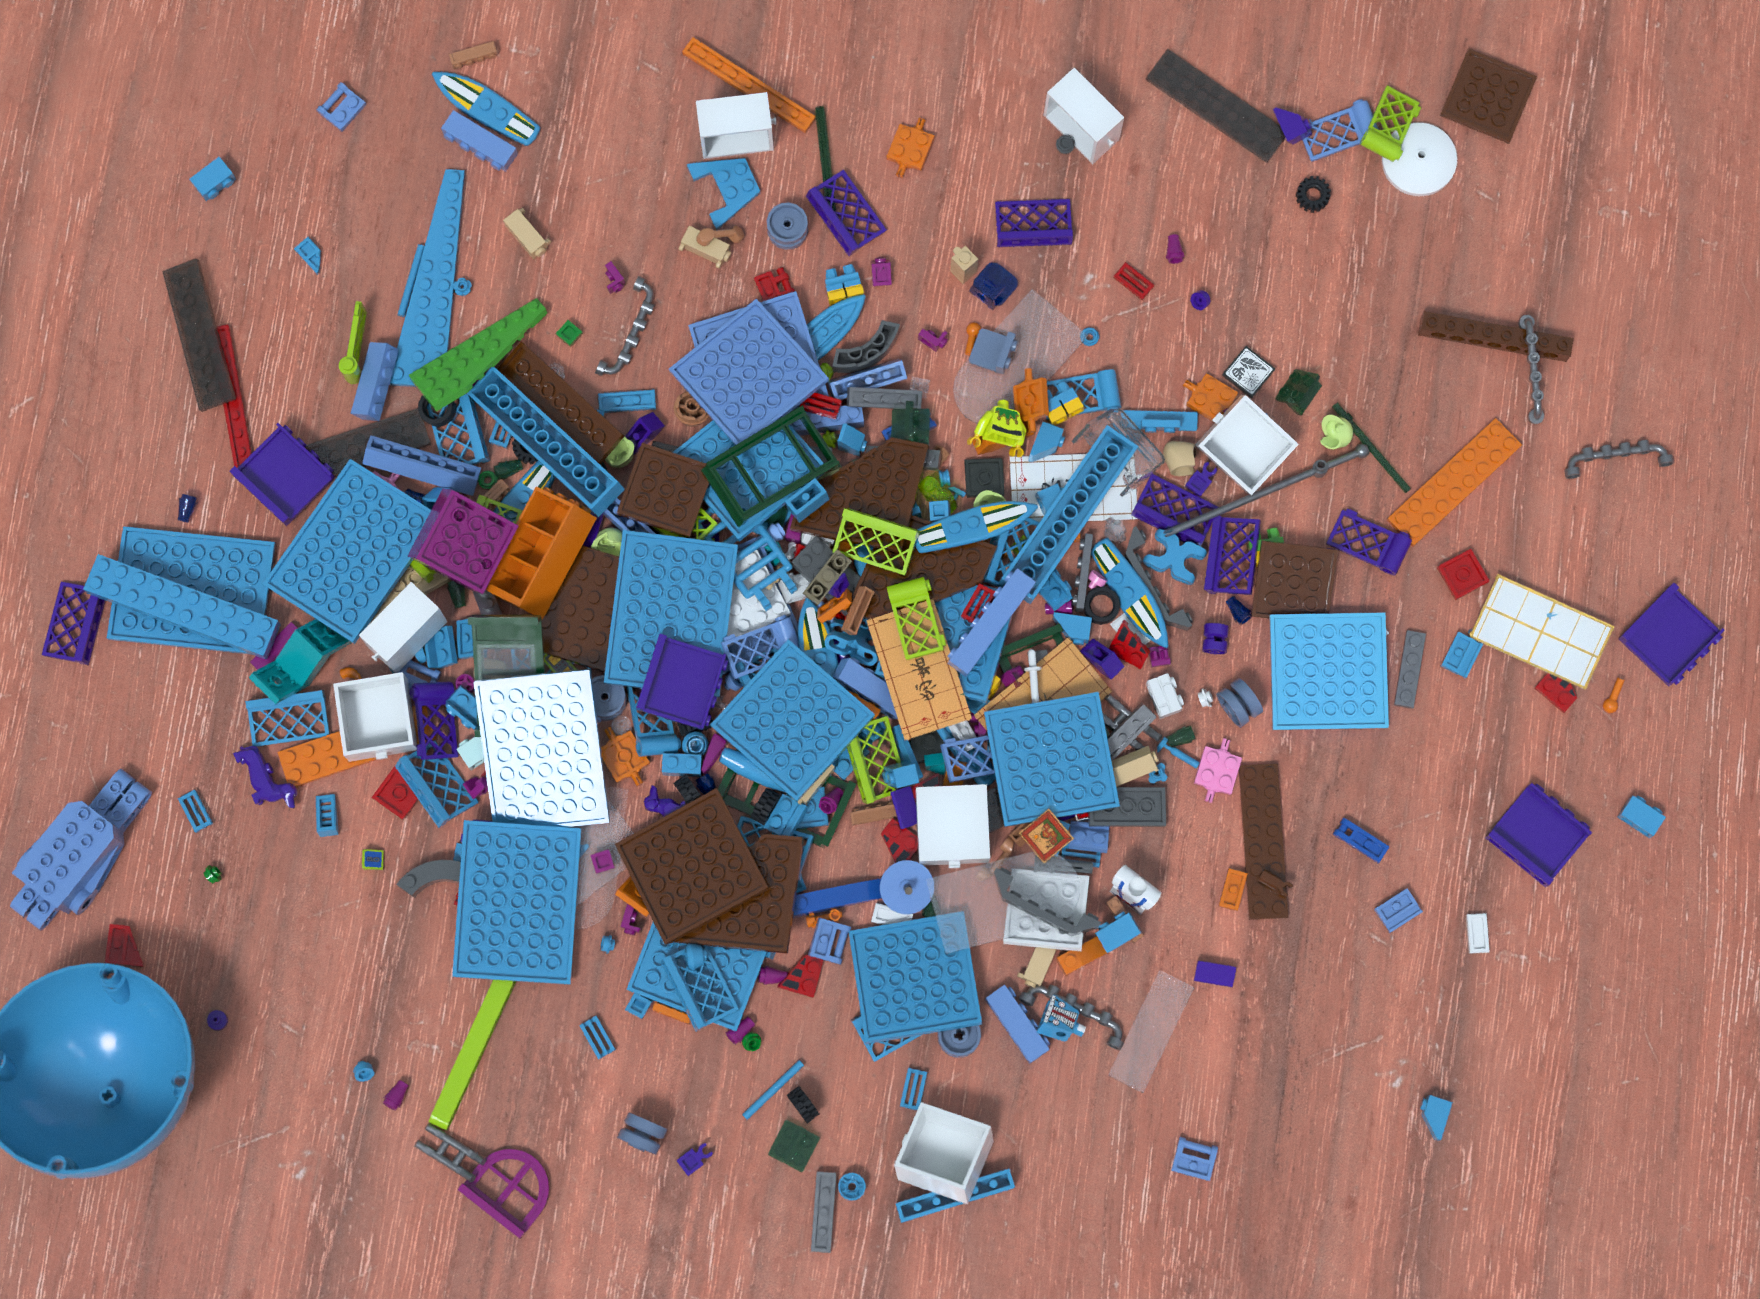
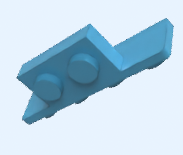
M1123 410L1121 428L1123 430H1145L1146 433H1156V430L1164 431V433L1197 431L1198 413Z

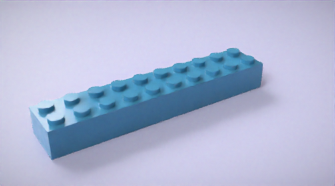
M491 367L485 373V376L467 393L598 517L625 490L611 474L495 367Z
M1107 425L1011 563L999 584L1005 586L1007 582L1004 579L1010 571L1014 573L1018 568L1036 582L1024 599V601L1031 605L1139 446Z
M100 554L97 555L83 588L89 595L266 660L281 626L278 620Z

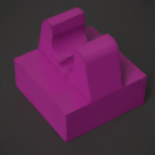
M1162 646L1149 648L1151 651L1149 653L1151 668L1171 665L1168 648Z
M609 849L590 855L596 874L615 868Z

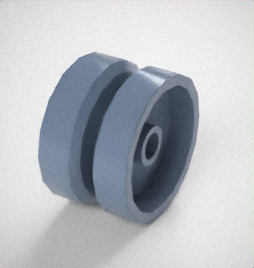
M790 202L781 203L773 207L767 217V231L770 241L776 247L784 250L795 249L801 246L808 234V222L804 210Z
M604 675L596 676L592 679L596 717L602 721L614 720L626 709L627 696L625 689L621 685L605 684ZM604 695H608L607 700H602L604 699Z
M1237 678L1230 684L1231 690L1223 688L1216 696L1228 717L1241 728L1249 722V716L1256 718L1263 712V708L1251 688L1242 679Z
M976 1025L938 1032V1043L942 1051L951 1057H967L979 1045L981 1039L980 1027ZM956 1033H962L963 1037L961 1040L955 1037Z
M628 1112L624 1122L626 1125L633 1127L634 1131L622 1128L617 1138L638 1150L648 1151L657 1155L660 1145L650 1138L653 1136L658 1139H664L668 1129Z

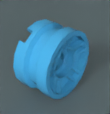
M856 1173L845 1174L838 1184L840 1195L849 1201L860 1199L866 1189L864 1179ZM854 1183L856 1185L855 1190H849L848 1185Z

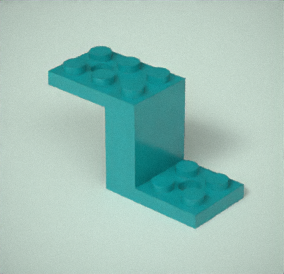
M315 619L296 629L275 661L252 672L249 679L270 700L277 704L310 686L329 656L350 645L352 642Z

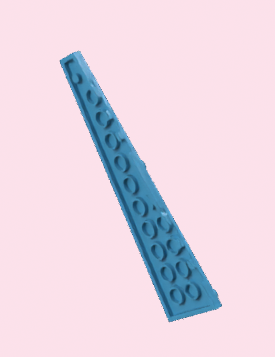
M445 169L397 346L399 351L389 384L391 386L416 387L410 380L409 374L449 350L454 297L453 285L456 275L465 179L464 170Z

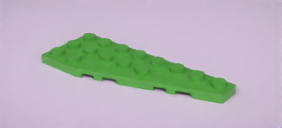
M537 298L412 372L409 374L410 380L434 410H440L468 393L473 388L472 385L477 380H481L485 376L484 373L489 368L494 367L513 348L512 345L517 340L520 341L524 337V333L529 328H533L547 314L546 308Z

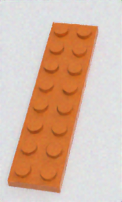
M1495 418L1389 516L1387 521L1398 532L1401 531L1410 535L1412 540L1411 546L1414 547L1512 456L1522 444Z
M412 706L413 718H414V724H415V731H416V738H417V745H418V744H419V736H418V726H417V717H416V707H415V706ZM422 706V714L426 718L429 716L427 706ZM427 724L424 727V733L430 737L434 730ZM340 731L278 752L287 783H292L295 787L376 760L375 757L349 762L343 756ZM436 735L432 738L433 741L437 740Z

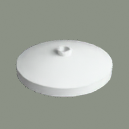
M1427 123L1410 124L1401 145L1403 153L1398 161L1394 160V162H1391L1382 157L1383 171L1389 182L1399 191L1412 196H1427L1440 191L1449 183L1457 166V153L1452 140L1444 131ZM1397 130L1391 134L1393 138L1399 140L1400 137Z

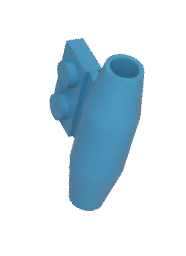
M724 748L719 762L738 775L760 785L785 792L738 750Z

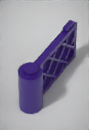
M1348 508L1346 511L1342 510L1326 545L1376 566L1387 574L1396 575L1412 543L1410 535L1401 531L1394 533L1358 517L1357 512ZM1343 517L1351 519L1353 526L1343 529L1341 523ZM1363 525L1369 527L1371 533L1361 537L1358 527ZM1355 529L1358 538L1348 541L1345 532ZM1341 533L1346 541L1342 544L1332 542L1334 536ZM1383 533L1389 536L1386 542L1378 544L1375 535ZM1373 537L1376 546L1366 549L1363 539ZM1360 541L1363 550L1359 552L1352 551L1350 544ZM1378 549L1380 556L1375 561L1369 558L1367 552Z
M451 681L414 683L409 690L410 698L413 699L416 707L419 744L416 746L417 756H421V760L458 757L454 716L447 713L444 717L437 711L441 705H446V700L454 693V686ZM422 706H427L432 711L427 718L422 714ZM434 714L442 720L437 727L430 721ZM444 723L449 726L450 732L447 736L439 730ZM427 724L434 730L430 737L424 733V727ZM436 733L444 739L439 746L432 740ZM446 742L451 746L452 754H447L441 749ZM429 743L436 749L432 755L426 754V746Z

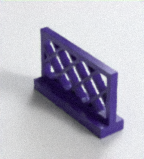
M844 170L817 187H813L806 195V198L848 256H851L858 249L887 231ZM841 176L846 182L845 188L835 186L836 180ZM824 187L832 189L831 198L823 196L820 190ZM834 190L845 192L844 200L833 198ZM847 193L855 194L857 197L856 203L846 201ZM832 202L843 204L841 213L832 209ZM845 205L855 207V214H845ZM858 208L865 209L868 212L867 218L857 216ZM843 217L854 219L852 228L846 227L843 224ZM856 220L866 222L865 231L855 229ZM869 223L876 224L880 230L876 233L869 232ZM854 232L864 234V240L861 243L857 244L853 238Z
M1070 199L995 202L997 247L1072 245L1073 230ZM1058 205H1066V211L1062 215L1055 210ZM1039 206H1045L1049 210L1042 215L1036 209ZM999 207H1007L1011 212L1005 217L1000 213ZM1020 207H1027L1030 211L1024 216L1017 210ZM1051 212L1059 217L1054 223L1046 218ZM1014 213L1021 218L1016 225L1009 220ZM1032 213L1040 218L1035 224L1027 219ZM1062 220L1067 224L1068 229H1059L1056 225ZM1024 221L1031 226L1027 231H1022L1019 228ZM1044 221L1050 227L1047 230H1041L1037 226ZM1005 222L1012 227L1009 231H1001V226Z
M1151 474L1131 516L1157 529L1166 530L1180 524L1176 518L1178 515L1185 514L1188 521L1191 519L1188 512L1197 510L1198 514L1202 515L1201 509L1207 507L1214 510L1218 506ZM1152 480L1159 483L1162 490L1153 492L1150 485ZM1173 490L1177 492L1179 498L1170 500L1167 492ZM1163 493L1166 502L1157 504L1154 495ZM1151 497L1154 505L1148 507L1141 502L1144 498ZM1184 500H1193L1196 507L1187 509ZM1180 502L1183 510L1174 512L1171 504ZM1168 505L1171 514H1162L1159 507ZM1213 518L1207 524L1206 521L1202 523L1204 527L1202 534L1195 531L1193 526L1175 535L1183 542H1193L1201 546L1213 522Z
M1222 516L1213 518L1204 585L1206 592L1209 594L1252 595L1261 524L1260 519L1225 518ZM1227 523H1235L1238 526L1231 534L1226 531ZM1248 524H1255L1254 531L1248 536L1243 528ZM1242 531L1246 538L1237 544L1233 537ZM1231 539L1236 546L1227 553L1224 550V544ZM1250 541L1252 543V550L1245 554L1240 547ZM1239 549L1244 556L1235 563L1230 556ZM1229 558L1234 565L1227 571H1224L1222 563ZM1247 559L1250 562V568L1243 573L1238 566ZM1237 568L1242 575L1232 581L1228 574ZM1227 577L1231 584L1226 588H1219L1220 581ZM1243 578L1248 581L1247 590L1239 589L1236 586Z
M61 582L42 656L89 666L106 600L90 595V599L83 602L80 597L85 592L83 585ZM66 587L72 588L75 593L68 599L64 596ZM78 598L81 605L72 610L69 602ZM66 605L70 612L61 618L59 614L60 608ZM84 609L86 612L85 617L79 621L75 613ZM73 616L76 623L67 628L64 621ZM61 623L65 631L56 636L54 633L55 627ZM79 627L81 630L80 636L74 639L70 632ZM67 634L71 642L63 647L59 639ZM56 642L60 649L55 653H49L50 645ZM74 645L76 648L75 656L70 657L65 650Z

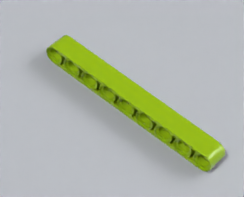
M492 981L433 1109L429 1123L446 1131L450 1127L516 981Z

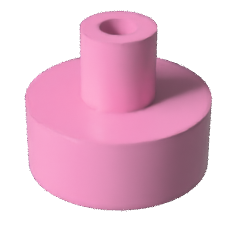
M1092 570L1088 575V578L1091 580L1088 587L1092 590L1097 585L1104 587L1108 581L1095 570Z

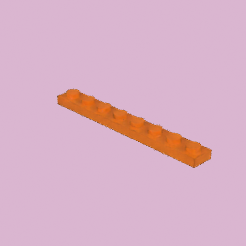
M692 37L682 51L683 55L745 95L767 92L769 110L802 132L806 133L816 119L815 115L694 37Z

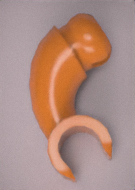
M345 667L339 671L343 679L347 677L354 680L362 679L360 673L354 668Z

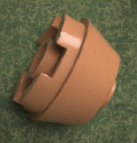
M688 392L677 397L674 403V413L679 421L686 426L697 427L707 420L709 415Z

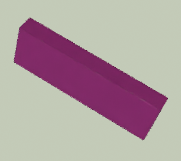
M292 622L289 623L276 636L267 660L255 656L250 663L258 670L275 661L293 632L298 628Z

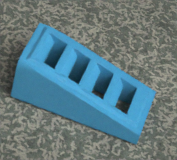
M335 794L316 796V826L320 837L339 834ZM331 802V805L321 806V803ZM331 810V812L322 813V811ZM327 818H331V819H332V820H328V821H322V819H327Z

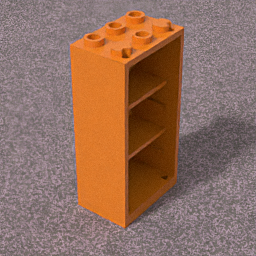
M536 486L516 523L518 528L485 590L532 615H541L543 620L597 518L590 514V509L584 506L579 507L580 503L573 499L566 501V496L558 492L554 495L555 492L547 487L541 489Z

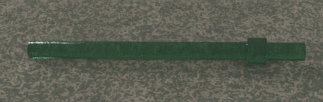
M1337 402L1332 407L1336 413L1350 422L1353 433L1363 444L1367 445L1370 453L1406 494L1410 491L1411 488L1357 426L1351 414L1346 413Z

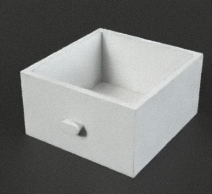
M1075 68L1047 92L1044 116L1063 135L1070 136L1074 140L1075 147L1092 164L1119 141L1124 117Z
M767 92L696 101L703 159L774 150L771 124L776 125V117L774 119L770 118Z
M1242 394L1223 415L1219 412L1212 419L1215 422L1214 425L1195 444L1238 486L1250 495L1262 485L1299 445L1251 399Z
M411 582L359 636L375 654L371 656L375 661L379 657L393 672L398 673L447 623V620L439 607Z
M403 672L333 684L343 756L349 762L375 757L376 760L388 758L387 755L417 751V738L409 695V684Z
M987 785L916 787L919 864L923 866L949 865V868H960V864L989 863Z
M921 1102L908 1134H905L903 1138L902 1148L894 1164L898 1180L968 1204L994 1142L991 1126Z

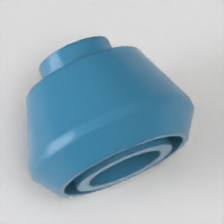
M700 732L687 734L682 742V749L685 754L703 755L708 748V740Z
M689 943L685 947L687 967L695 970L702 966L704 961H707L706 950L702 949L700 945Z

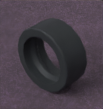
M423 395L418 402V412L426 423L435 427H442L453 420L456 414L455 401L448 404L447 411L441 418L433 419L427 413L429 402Z
M1096 587L1085 597L1084 613L1086 617L1092 618L1091 622L1099 625L1108 624L1118 615L1120 600L1117 594L1110 588ZM1105 595L1111 599L1113 609L1109 615L1100 617L1092 612L1090 604L1094 597Z

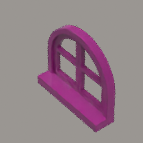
M516 1149L499 1150L488 1155L484 1165L478 1164L472 1172L476 1176L474 1182L466 1180L457 1190L515 1236L522 1239L547 1204L549 1197L548 1176L541 1163L532 1155ZM506 1159H515L525 1163L512 1181L492 1165ZM530 1168L536 1174L539 1183L537 1201L517 1186ZM488 1169L492 1170L509 1184L496 1201H493L475 1186ZM514 1189L534 1203L533 1208L522 1222L501 1207Z

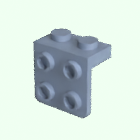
M984 328L980 329L969 357V363L1004 375L1005 369H1009L1011 364L1012 351L1015 352L1018 345L1016 334L1008 331L1007 336Z

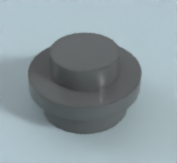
M1067 135L1059 137L1056 142V148L1062 154L1071 153L1075 146L1074 140Z

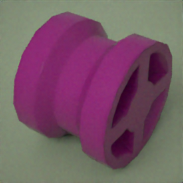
M462 674L456 679V688L462 685L471 693L475 691V680L470 675Z

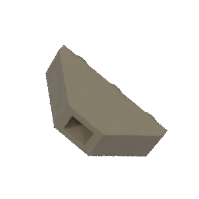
M836 550L802 594L816 605H819L852 560L839 550Z

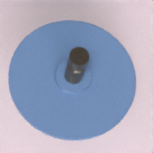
M898 861L889 866L882 875L880 881L881 897L884 903L897 913H917L924 909L933 897L934 881L932 875L925 866L916 861Z

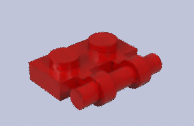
M783 267L776 270L779 276L773 277L772 272L769 271L754 277L762 301L795 291L791 287L790 277L788 273H785ZM782 283L785 291L780 292L777 284Z

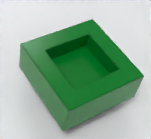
M569 320L556 332V336L569 347L583 334Z

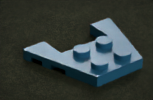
M745 158L687 164L693 181L712 174L724 199L726 207L709 214L716 230H719L724 223L732 219L740 209L744 208L760 194V189Z

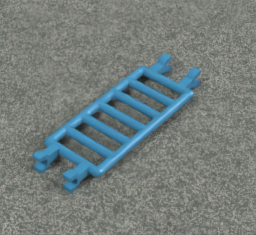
M711 508L705 510L709 516L714 514ZM699 520V529H704L701 524L704 520ZM722 521L719 522L703 540L713 541L711 537L726 528ZM761 524L756 529L762 537L737 553L736 563L766 543L772 552L739 575L735 572L734 583L746 599L755 595L767 612L772 606L761 591L778 578L782 580L791 594L798 589L787 574L792 569V564L764 525ZM732 535L722 543L734 544L738 540ZM778 558L783 566L748 590L743 580Z

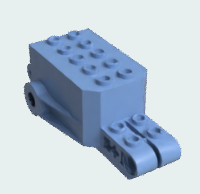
M119 769L90 805L83 801L68 803L43 835L23 854L12 872L25 885L11 902L10 908L23 918L27 917L26 920L40 931L47 927L60 910L67 914L71 911L76 915L83 913L100 891L123 849L124 831L148 803L152 791L139 781L135 782V778L123 769Z

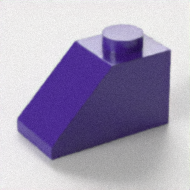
M1277 107L1273 109L1288 143L1294 145L1313 135L1310 130L1312 125L1308 118Z
M654 412L640 417L625 435L634 444L633 455L639 451L642 443L648 444L665 426Z
M1092 639L1079 651L1100 673L1111 680L1125 667L1113 651L1095 639Z

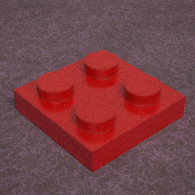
M1472 549L1437 566L1439 573L1455 600L1490 582Z
M395 766L371 797L403 821L418 801V798Z

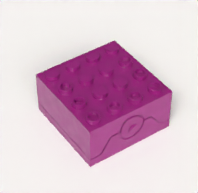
M443 488L407 557L473 592L483 594L518 525L452 489Z

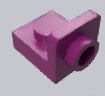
M886 257L875 258V261H871L873 286L892 285L890 260H886Z
M610 261L605 265L607 270L605 274L612 282L607 286L608 292L612 294L613 292L621 291L626 283L617 268Z
M922 329L918 334V340L937 352L939 348L943 349L947 344L948 332L944 330L941 336L936 338L937 335L931 330L926 331Z
M971 713L972 719L967 721L978 723V725H974V734L976 737L986 736L985 728L976 719L974 714Z
M474 777L463 783L472 799L488 792L487 778L485 777L480 779Z
M628 904L620 927L625 929L624 933L635 936L636 933H641L640 928L631 926V923H635L638 912Z

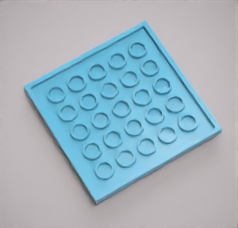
M1385 613L1269 615L1272 730L1389 728Z

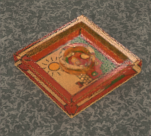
M1050 809L1019 833L1043 864L1074 839Z

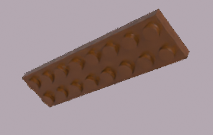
M523 342L518 344L497 369L600 465L625 437Z
M1278 764L1240 765L1239 784L1245 872L1248 873L1246 886L1249 920L1288 918L1287 897L1280 895L1279 890H1274L1258 881L1261 873L1266 869L1281 878L1282 882H1286ZM1284 886L1283 891L1287 893L1286 886Z

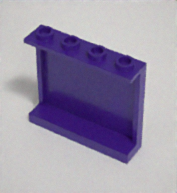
M277 423L278 428L238 468L234 466L229 472L287 527L335 477L332 474L334 470L327 463L322 465L318 461L320 457L313 450L309 452L304 448L306 444L299 437L295 439L291 435L293 432L286 425L282 427Z
M1672 583L1618 639L1668 687L1673 683L1677 685L1684 678L1682 674L1686 670L1690 672L1697 665L1696 659L1699 656L1703 658L1710 651L1708 647L1712 643L1716 645L1723 638L1721 634L1725 631L1723 628L1719 630L1677 591L1680 587L1675 583Z
M659 633L636 710L703 730L704 726L708 727L711 715H708L710 707L714 708L717 699L714 693L716 689H720L723 680L719 678L721 670H726L729 661L725 659L726 654L722 655L677 641Z
M1531 783L1485 838L1546 888L1592 832L1585 822H1579L1574 818L1573 812L1567 808L1564 810L1556 798L1547 796L1540 785Z

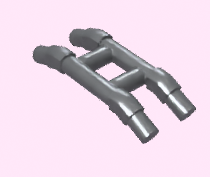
M1108 694L1105 700L1120 713L1114 721L1103 713L1105 726L1114 731L1132 712L1111 694ZM1149 725L1143 730L1146 735L1158 742L1162 739V735ZM1136 739L1129 744L1136 751L1145 747Z
M428 1123L425 1130L441 1139L442 1143L437 1151L420 1140L416 1141L414 1147L466 1180L474 1182L476 1176L461 1167L460 1163L465 1155L480 1165L486 1163V1158ZM449 1145L459 1151L453 1161L443 1155Z

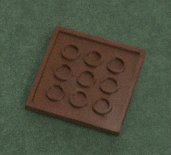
M1468 48L1440 116L1509 144L1537 76Z
M642 443L618 507L617 515L690 538L709 486V482L701 472L706 463Z
M1261 540L1251 616L1269 619V615L1329 614L1338 549Z

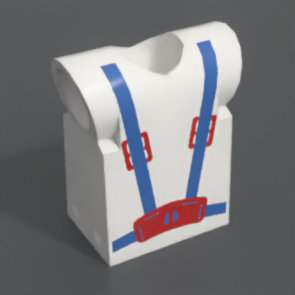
M1127 865L1122 866L1116 873L1112 881L1114 886L1110 890V893L1117 896L1118 899L1139 915L1145 909L1149 910L1152 908L1162 893Z

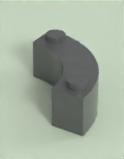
M881 320L875 335L863 346L851 349L836 348L832 365L833 372L854 373L870 368L880 362L894 346L900 331V324Z
M435 860L421 864L406 873L396 885L415 898L422 890L434 883L447 881L459 884L461 862Z

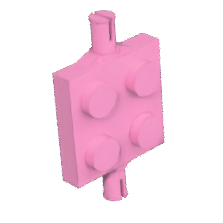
M1223 738L1220 749H1213L1207 746L1203 749L1194 784L1203 786L1208 790L1204 800L1206 802L1212 803L1217 792L1228 795L1232 794L1242 758L1228 752L1230 740Z

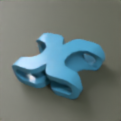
M1156 530L1155 539L1165 546L1166 553L1160 557L1151 554L1146 555L1142 560L1143 564L1159 573L1165 572L1170 568L1173 579L1187 585H1193L1195 576L1185 569L1184 561L1188 558L1204 559L1207 555L1206 549L1193 542H1185L1182 546H1179L1177 535L1165 537L1166 534H1163L1165 530Z
M841 619L833 620L829 625L830 633L825 638V647L839 655L845 656L849 654L850 657L855 658L866 666L874 665L878 660L875 645L871 646L867 643L873 640L870 631L862 629L857 631L856 635H849L844 631L841 633L836 631L834 627L840 626L842 628L844 621ZM836 639L839 643L834 645L830 640ZM864 653L872 654L873 658H866Z

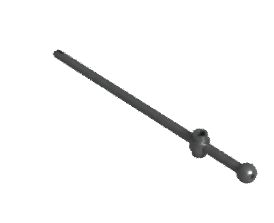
M1359 444L1354 451L1328 462L1318 460L1309 470L1166 529L1163 534H1166L1165 537L1172 536L1309 477L1322 478L1326 475L1328 469L1357 457L1361 459L1366 458L1369 455V449L1367 445Z

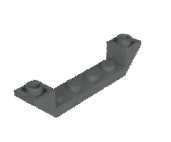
M1137 526L1134 527L1124 557L1152 593L1161 610L1165 624L1186 631L1190 630L1193 621L1189 613H1185L1182 609L1169 616L1170 610L1166 603L1162 604L1158 588L1152 586L1149 572L1143 570L1141 566L1142 560L1138 553L1135 554L1134 552L1145 546L1146 536L1142 530H1138Z
M1002 867L1001 869H995L994 877L1001 899L1004 902L1070 936L1099 928L1101 924L1098 921L1099 918L1091 913L1087 915L1083 913L1077 927H1075L1073 921L1067 918L1062 920L1056 917L1054 911L1047 908L1046 910L1039 908V904L1029 899L1027 902L1021 898V894L1013 890L1008 892L1007 890L1013 880L1011 872Z

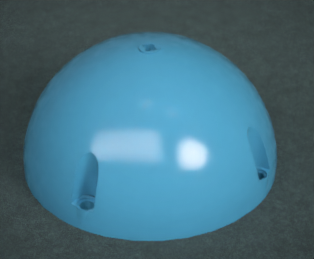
M87 963L68 966L48 973L28 984L14 995L0 1010V1147L18 1162L38 1172L56 1176L59 1179H85L110 1175L127 1169L157 1149L177 1126L188 1105L190 1092L194 1088L195 1052L193 1041L182 1012L169 994L152 979L130 968L106 963ZM114 973L111 978L107 979L109 974Z

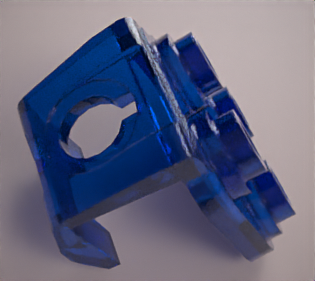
M991 262L974 279L969 292L979 298L993 311L996 306L1003 305L1018 286V281L1014 275L1000 264Z

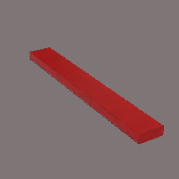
M227 324L212 327L210 332L234 466L238 468L252 454L231 331L230 326Z

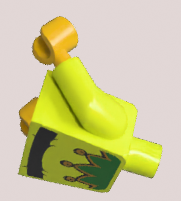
M999 400L997 406H994L990 411H986L974 430L975 435L968 438L967 444L971 445L972 440L975 439L976 444L974 447H979L981 445L980 436H982L983 440L1011 446L1009 450L1011 457L1015 456L1016 450L1017 457H1022L1024 451L1021 446L1024 444L1026 427L1020 419L1019 412L1009 409V402L1007 400Z

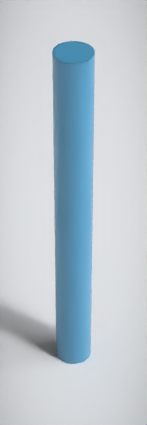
M421 244L417 246L397 314L400 317H405L425 247Z
M798 1060L742 1115L748 1120L804 1066L802 1062Z

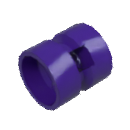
M1219 623L1204 624L1203 635L1206 639L1203 640L1202 652L1226 654L1228 642L1225 639L1228 638L1229 626Z

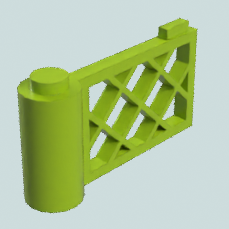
M1387 85L1369 126L1360 141V145L1391 162H1394V160L1398 161L1403 153L1401 145L1413 117L1417 118L1420 112L1419 102ZM1387 93L1393 95L1396 101L1389 103ZM1403 103L1413 106L1412 110L1405 111ZM1398 105L1401 113L1394 114L1391 106ZM1387 108L1390 115L1383 117L1380 109ZM1403 116L1406 124L1399 125L1397 117ZM1392 119L1395 127L1388 128L1385 120ZM1381 122L1384 130L1374 128V123ZM1397 130L1400 137L1399 140L1393 138L1390 132Z
M359 301L355 303L347 356L343 357L339 362V369L345 380L350 384L359 383L362 373L358 363L367 312L362 302Z
M924 577L887 586L906 661L944 651L943 647L946 646L943 634L939 635L928 591H931L929 579L925 580ZM926 600L928 608L923 614L916 610L915 607L918 602ZM905 606L910 611L904 619L898 615L896 608ZM913 611L922 616L918 625L908 621ZM925 618L932 621L933 624L929 632L920 628ZM906 623L915 627L910 637L903 634L902 631ZM917 630L927 634L922 644L913 639ZM932 637L937 640L939 647L930 649L924 645L928 638ZM912 641L919 645L920 648L917 653L909 655L907 647Z

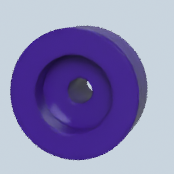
M1198 290L1191 295L1190 301L1195 309L1203 310L1210 305V296L1207 292Z
M219 1010L212 1011L207 1017L208 1026L214 1030L224 1029L228 1024L227 1015Z

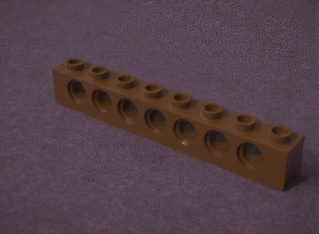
M1424 311L1420 318L1419 336L1529 355L1528 345L1525 343L1526 329ZM1534 331V334L1538 337V341L1535 343L1536 352L1541 358L1563 362L1568 361L1571 357L1574 338Z

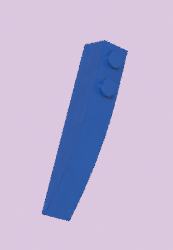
M881 879L796 895L793 918L882 899L880 894Z

